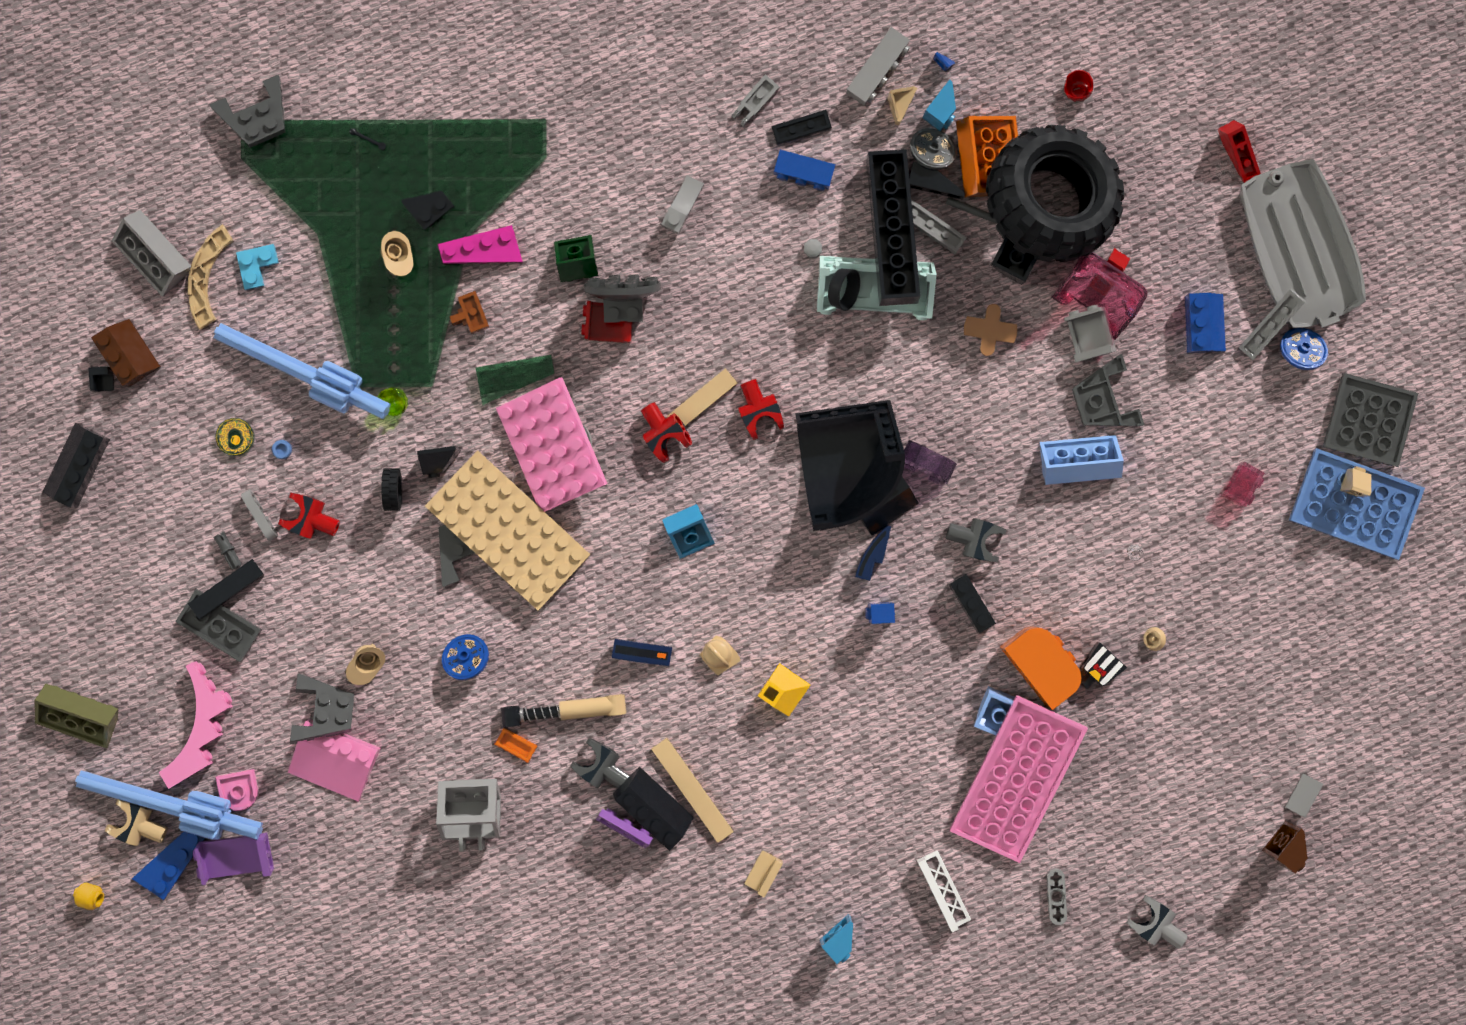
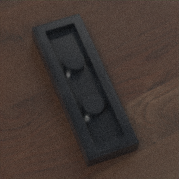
M827 110L771 126L777 145L832 129Z

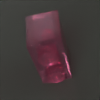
M1240 462L1222 496L1241 507L1250 505L1255 498L1253 494L1256 488L1259 489L1264 482L1262 477L1265 473L1246 462Z

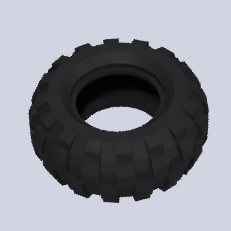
M1047 125L1045 128L1034 127L1023 131L1018 137L1012 138L992 163L986 182V193H988L987 196L989 197L987 200L991 219H995L997 223L996 230L1002 238L1007 237L1014 244L1012 248L1021 254L1029 253L1033 255V259L1051 262L1053 259L1056 262L1074 261L1081 256H1088L1098 249L1111 236L1115 226L1119 223L1123 212L1122 200L1124 199L1123 180L1119 179L1118 176L1120 173L1119 166L1115 158L1110 159L1106 154L1107 148L1099 140L1094 142L1089 139L1087 132L1078 128L1068 130L1065 125ZM1051 171L1066 178L1077 192L1079 198L1078 214L1070 217H1061L1044 210L1035 200L1031 190L1032 173Z

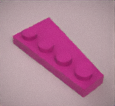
M512 225L438 244L443 264L523 262Z

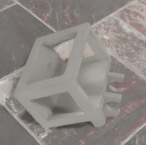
M497 779L438 781L436 825L442 840H459V851L466 850V839H478L479 851L485 849V839L500 838L501 793Z

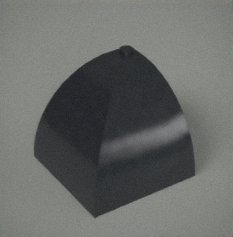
M885 400L795 413L804 482L813 531L846 526L869 516L879 509L897 488L905 465V452L891 401Z

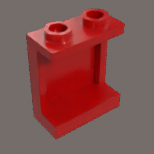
M587 300V305H583V316L586 317V323L582 324L581 335L585 336V340L617 343L632 342L633 322H604V303Z

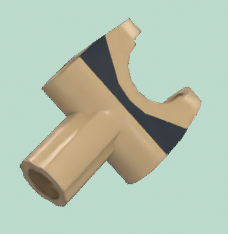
M117 799L116 805L121 807L126 813L127 822L120 828L108 824L105 832L122 842L138 846L142 836L162 843L168 827L149 820L153 809Z

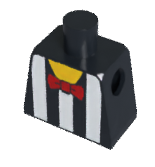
M1096 642L1080 667L1086 673L1081 679V684L1086 689H1089L1094 682L1103 687L1127 667L1100 642Z

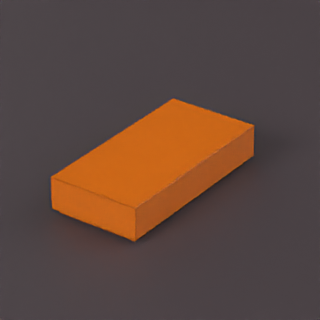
M505 727L494 744L529 763L538 746Z

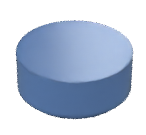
M278 440L272 446V453L276 458L286 459L292 453V446L288 441Z

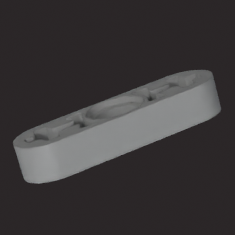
M249 489L242 493L241 497L267 540L272 541L279 535L268 516L265 517L262 512L263 508L252 490Z
M1052 868L1046 875L1049 919L1055 925H1062L1067 920L1065 876L1060 869ZM1055 872L1061 876L1057 879V885H1062V888H1051V886H1055L1054 880L1050 879L1051 876H1054ZM1053 892H1061L1062 898L1060 901L1055 902L1052 900L1051 895ZM1063 904V907H1059V912L1063 914V917H1060L1059 921H1057L1053 917L1056 914V908H1052V905L1060 906Z

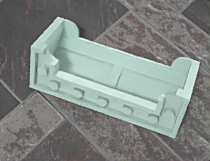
M820 256L817 312L830 315L838 309L829 303L828 289L835 272L843 268L857 270L860 275V291L855 304L849 310L912 313L918 320L932 319L937 276L934 262L917 261L920 287L918 304L879 306L875 259ZM847 276L844 279L843 284L841 286L840 300L842 299L846 290Z

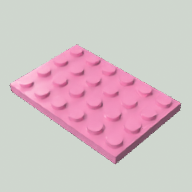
M562 377L496 408L535 502L544 512L607 484Z

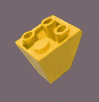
M779 663L757 695L772 707L790 716L811 685Z

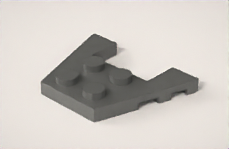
M279 75L263 81L270 98L233 114L226 98L209 104L211 109L250 148L286 132Z
M1122 354L1116 356L1072 388L1083 425H1144L1140 409L1120 414L1108 376L1127 371Z
M442 525L439 527L442 586L445 587L460 581L453 562L474 552L451 530Z
M298 674L296 693L316 694L313 726L292 725L290 744H297L298 741L303 740L311 741L322 736L330 737L351 732L354 694Z

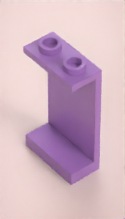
M267 832L261 833L257 840L246 836L198 842L193 850V859L197 861L198 865L197 877L201 879L202 885H206L210 878L262 871L263 877L271 876L274 870Z

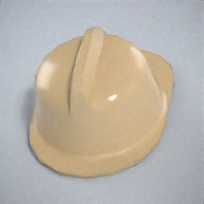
M388 232L381 241L380 253L388 271L395 276H405L413 268V257L409 240L401 232Z
M715 636L707 642L700 653L703 661L717 675L740 662L738 653L720 636Z
M374 644L358 648L346 668L348 681L355 685L369 683L385 663L384 652L376 648Z

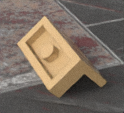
M761 851L745 881V885L756 890L760 896L765 898L783 865V861L765 851Z

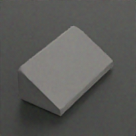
M1302 774L1285 807L1305 818L1323 784Z

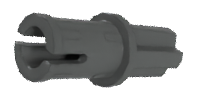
M225 532L220 533L221 535L217 534L213 538L222 551L220 554L224 555L232 570L237 569L241 566V562L234 551L235 547L230 544Z

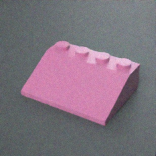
M313 720L305 721L304 726H313ZM345 733L330 737H317L311 741H298L288 773L359 802L381 748Z

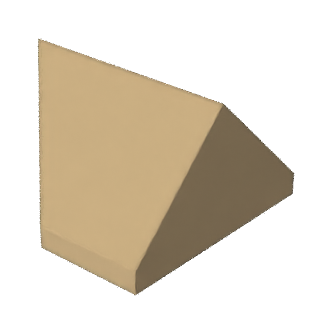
M917 87L890 90L887 100L896 125H900L917 91Z

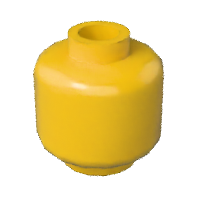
M83 883L73 893L75 904L87 910H94L100 907L104 901L102 888L94 884Z

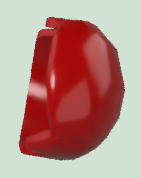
M1075 70L1067 75L1064 92L1068 99L1077 102L1084 101L1091 96L1094 83L1090 73L1084 70Z

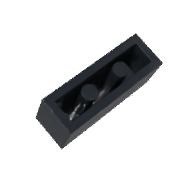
M964 573L948 583L977 633H981L996 624L967 574Z

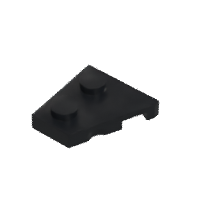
M442 191L401 201L425 231L455 207Z

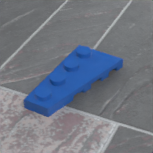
M187 832L181 833L132 879L162 900H165L192 860L193 850L198 842H203L206 838Z

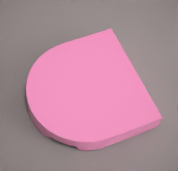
M254 769L215 777L219 797L230 800V809L233 811L246 810L255 803L258 796V786Z

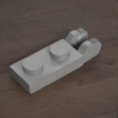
M765 74L740 102V106L731 117L734 119L738 118L745 108L749 112L741 121V125L745 127L752 117H755L779 90L780 86Z

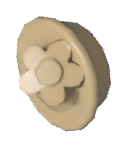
M1152 627L1146 630L1143 641L1147 648L1157 651L1164 647L1166 636L1161 629Z

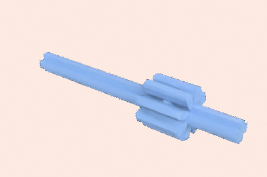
M222 323L214 331V339L310 384L312 388L309 390V397L343 414L347 413L349 407L353 405L381 419H384L390 411V403L359 388L362 384V377L330 361H325L322 368L319 367L317 369Z
M82 770L75 780L77 788L177 816L179 821H181L179 824L181 831L211 840H219L223 830L257 840L263 830L262 822L231 814V810H229L231 807L230 800L203 792L191 791L188 795V800H183Z

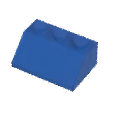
M1189 293L1185 296L1187 353L1226 352L1223 294Z

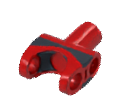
M756 379L741 384L740 387L747 404L739 407L738 410L752 439H758L755 431L756 423L762 416L772 418L777 423L779 430L784 429L781 411L774 394L763 398Z
M655 402L641 410V413L651 427L650 430L643 434V438L650 450L661 462L666 463L670 460L666 444L671 437L677 439L686 448L692 445L685 425L675 413L665 419Z
M290 492L289 498L293 499L300 506V515L293 521L280 519L279 525L309 539L312 538L315 529L335 536L340 520L322 514L324 502L309 496Z

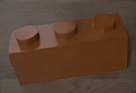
M130 319L106 327L91 337L124 387H131L161 367Z
M1285 820L1262 851L1279 865L1296 874L1297 871L1300 872L1305 867V861L1308 859L1305 831Z

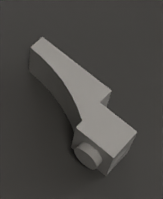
M686 176L661 223L662 227L678 235L680 234L704 183Z

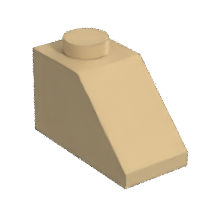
M1357 466L1347 469L1340 491L1356 497L1370 496L1371 474L1365 473L1366 469Z

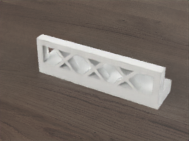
M938 850L918 859L917 862L950 930L954 932L959 930L958 926L970 921L971 918ZM936 856L939 861L937 870L929 868L926 860ZM938 874L946 876L947 883L945 887L937 885L936 878ZM946 891L955 894L954 904L945 901ZM955 908L962 910L965 918L955 922L952 916Z

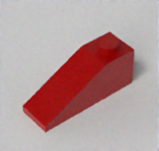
M1233 120L1218 128L1222 144L1243 183L1260 175L1261 173L1245 125Z

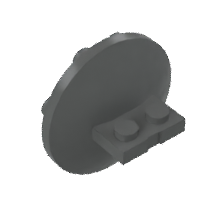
M609 275V278L602 280L600 278H588L587 283L584 284V292L603 299L604 322H643V298L661 290V282L658 281V277L641 278L642 281H640L639 275H628L626 282H620V275Z

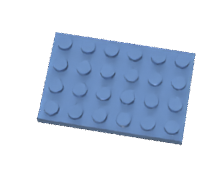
M1315 448L1289 521L1399 560L1425 488ZM1357 466L1366 469L1365 473L1371 474L1370 496L1356 497L1340 491L1347 469Z

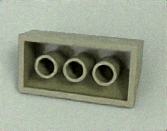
M45 684L34 700L35 724L108 748L118 720V708L98 702L92 698H86L75 692L63 690L58 686Z

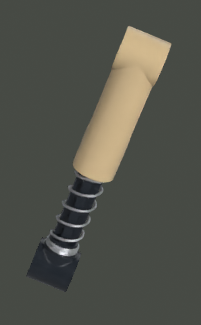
M625 694L560 701L559 705H548V707L540 706L539 708L532 707L526 709V707L520 708L517 705L500 708L502 727L522 725V722L525 723L526 720L531 722L535 719L539 721L540 719L547 720L548 718L555 719V717H559L561 720L627 714Z

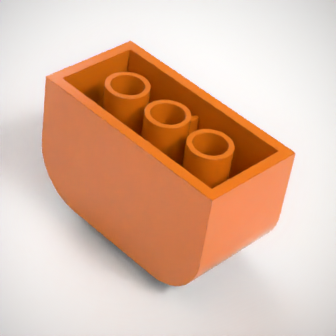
M1035 626L1026 627L1002 644L1000 648L1045 706L1054 710L1078 690L1081 684V672L1074 663L1076 658L1070 651L1063 649L1064 643L1058 636L1052 635L1043 628Z

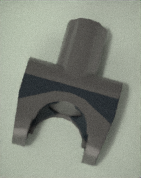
M973 518L970 528L950 523L946 539L964 544L965 547L962 554L964 556L978 560L998 562L999 557L992 555L986 549L985 541L992 534L1006 535L1007 530L993 523Z
M588 738L586 743L592 747L596 754L595 763L582 767L573 761L570 767L596 788L600 787L604 779L619 788L630 776L615 766L620 755L608 746Z

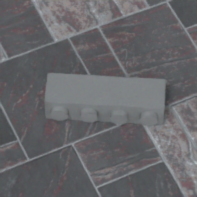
M891 27L851 82L846 93L863 106L867 102L871 104L877 95L875 93L878 87L882 88L888 80L886 75L889 71L894 72L899 64L897 62L899 57H904L909 51L910 47L908 45L910 40Z

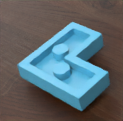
M274 244L236 252L244 290L263 287L264 282L260 268L279 263Z

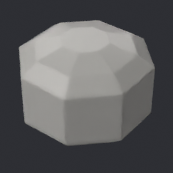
M809 239L804 244V253L809 258H817L822 253V244L817 239Z

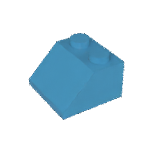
M950 79L928 106L922 117L939 131L943 128L947 130L956 117L953 115L956 105L953 82Z
M697 504L662 519L680 559L715 544Z
M849 914L820 939L821 947L836 964L840 961L842 963L851 956L849 953L852 951L853 922Z

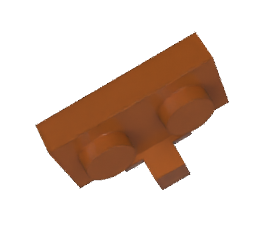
M476 291L457 297L461 308L457 309L458 314L450 316L453 326L460 323L463 326L468 325L471 334L489 328Z

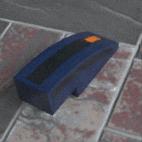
M891 526L883 528L869 543L858 563L854 577L871 580L875 562L883 563Z
M615 638L612 658L669 666L672 647Z

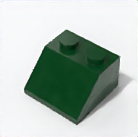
M592 235L554 242L556 265L561 283L598 276Z

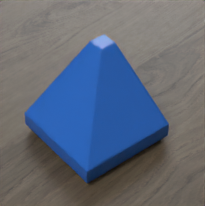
M936 52L933 60L946 72L955 64L953 60L939 52Z

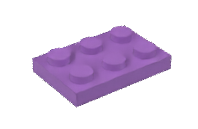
M608 808L606 811L604 809L601 810L596 818L597 821L643 848L649 846L653 838L650 837L648 831L642 828L640 830L633 827L634 823L625 818L623 820L617 818V813Z

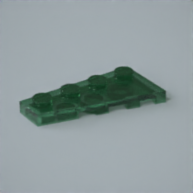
M552 354L475 367L482 405L555 374Z

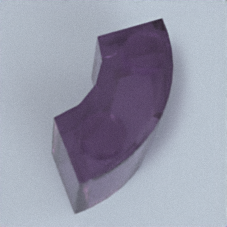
M910 440L904 449L905 469L911 472L917 470L930 476L928 480L936 484L940 482L948 484L957 463Z

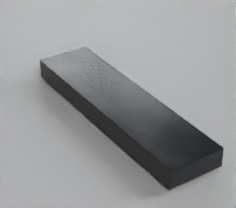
M251 559L189 602L188 605L198 619L201 620L260 579L264 574L255 561Z

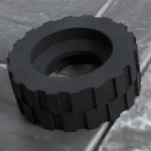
M400 468L383 469L381 495L384 511L401 510L402 476Z

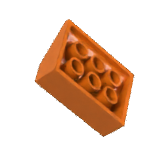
M968 116L956 121L965 197H985L988 195L986 193V182L992 163L1003 147L1012 138L1018 137L1016 116Z

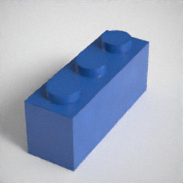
M780 149L774 175L782 181L791 179L795 180L797 185L806 186V184H810L816 190L825 191V189L829 190L836 164Z

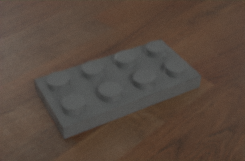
M195 589L175 622L237 661L242 662L262 629L223 604L199 620L188 605L189 602L203 593L199 589Z

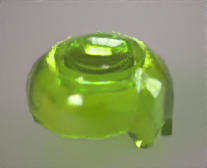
M386 388L380 391L377 396L391 404L388 415L392 417L403 414L408 407V397L399 388Z

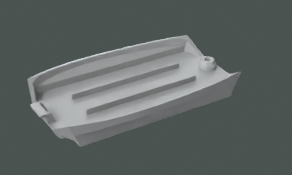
M1314 159L1276 168L1257 175L1241 185L1239 196L1244 207L1248 229L1262 274L1275 304L1277 305L1290 289L1306 301L1287 322L1288 325L1293 328L1321 324L1323 328L1339 322V316L1345 315L1366 302L1364 278L1354 242L1337 201Z

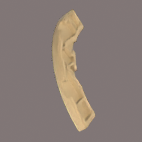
M223 224L205 239V242L195 254L189 271L187 293L189 295L190 310L199 330L204 329L217 320L212 312L208 298L209 276L217 257L228 245L234 242Z

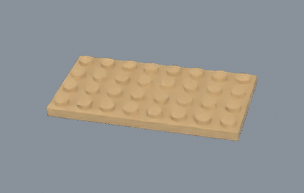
M478 450L425 505L436 518L537 611L590 556V553Z

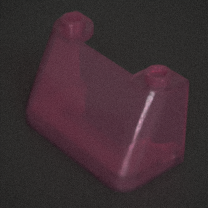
M1092 252L1088 256L1079 257L1051 298L1062 305H1067L1074 299L1086 308L1097 304L1099 307H1105L1112 336L1116 340L1138 314L1148 293L1143 285Z

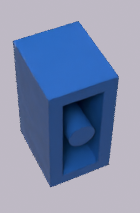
M868 603V608H865V618L871 624L895 623L894 603Z

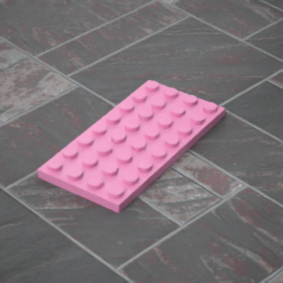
M1016 695L950 827V832L1020 863L1088 728Z

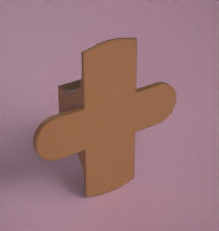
M990 304L987 307L985 319L967 316L964 323V335L981 339L980 351L985 356H990L994 353L997 341L1014 343L1017 336V324L999 321L1001 309L997 304Z

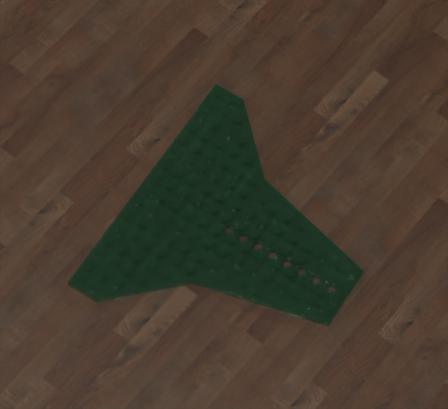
M547 119L285 120V133L250 148L241 139V159L318 236L351 370L362 377L360 387H433L464 265L443 264L438 244L471 236L547 159ZM355 128L357 132L379 143H385L386 149L382 151L378 146L356 135H350L349 130ZM442 191L455 207L425 231L401 201ZM393 229H396V231L401 232L408 238L413 257L411 272L405 276H396V278L389 274L380 253L383 237L388 232H392ZM394 286L399 290L396 297L389 293V290H392ZM394 305L400 310L396 313V316L389 312V309H392ZM394 324L400 329L396 332V335L389 331V328H392ZM393 344L400 348L396 351V354L389 351V347H392ZM393 363L400 367L399 370H396V373L389 370Z

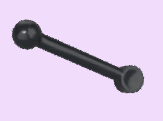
M355 128L349 130L350 135H356L378 146L382 151L386 149L385 143H379L357 132Z

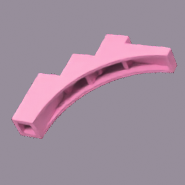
M197 661L186 666L196 695V716L191 735L175 760L159 772L168 789L212 764V755L203 746L223 735L221 733L222 726L217 720L214 721L213 718L233 707L231 705L232 698L227 692L224 693L222 690L215 693L216 687L214 683L206 678L204 666L201 663L198 664Z

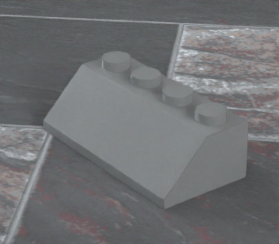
M141 210L124 217L111 240L162 297L176 286L191 268L188 261L183 258Z

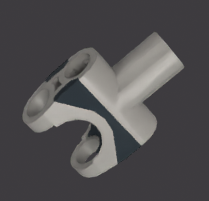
M1145 895L1142 900L1150 905L1152 911L1151 920L1144 923H1135L1129 918L1126 923L1154 946L1160 938H1163L1177 949L1182 947L1187 939V934L1171 924L1177 914L1162 903Z

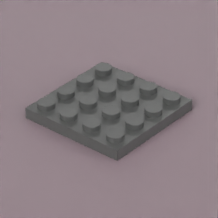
M1342 373L1323 447L1389 466L1399 467L1419 393Z

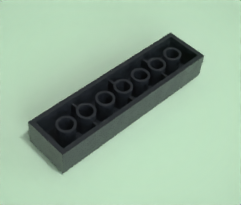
M907 150L869 151L866 164L879 306L918 304L920 287Z

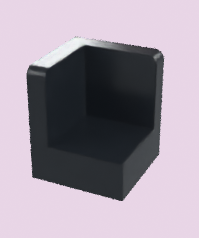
M110 367L88 368L90 391L103 392L114 390L113 371Z

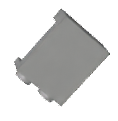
M1098 304L1087 307L1085 312L1080 313V310L1069 312L1068 317H1064V320L1068 322L1076 352L1074 355L1075 362L1117 352L1105 307H1099Z

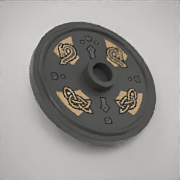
M926 128L919 130L910 141V152L913 158L926 168L933 170L945 169L956 158L957 149L954 141L946 133L937 129Z

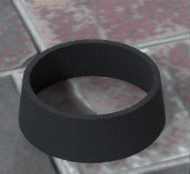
M841 268L835 272L828 289V300L832 306L848 311L855 304L860 291V275L857 270ZM847 276L846 290L842 299L840 300L841 286L843 284L844 279Z

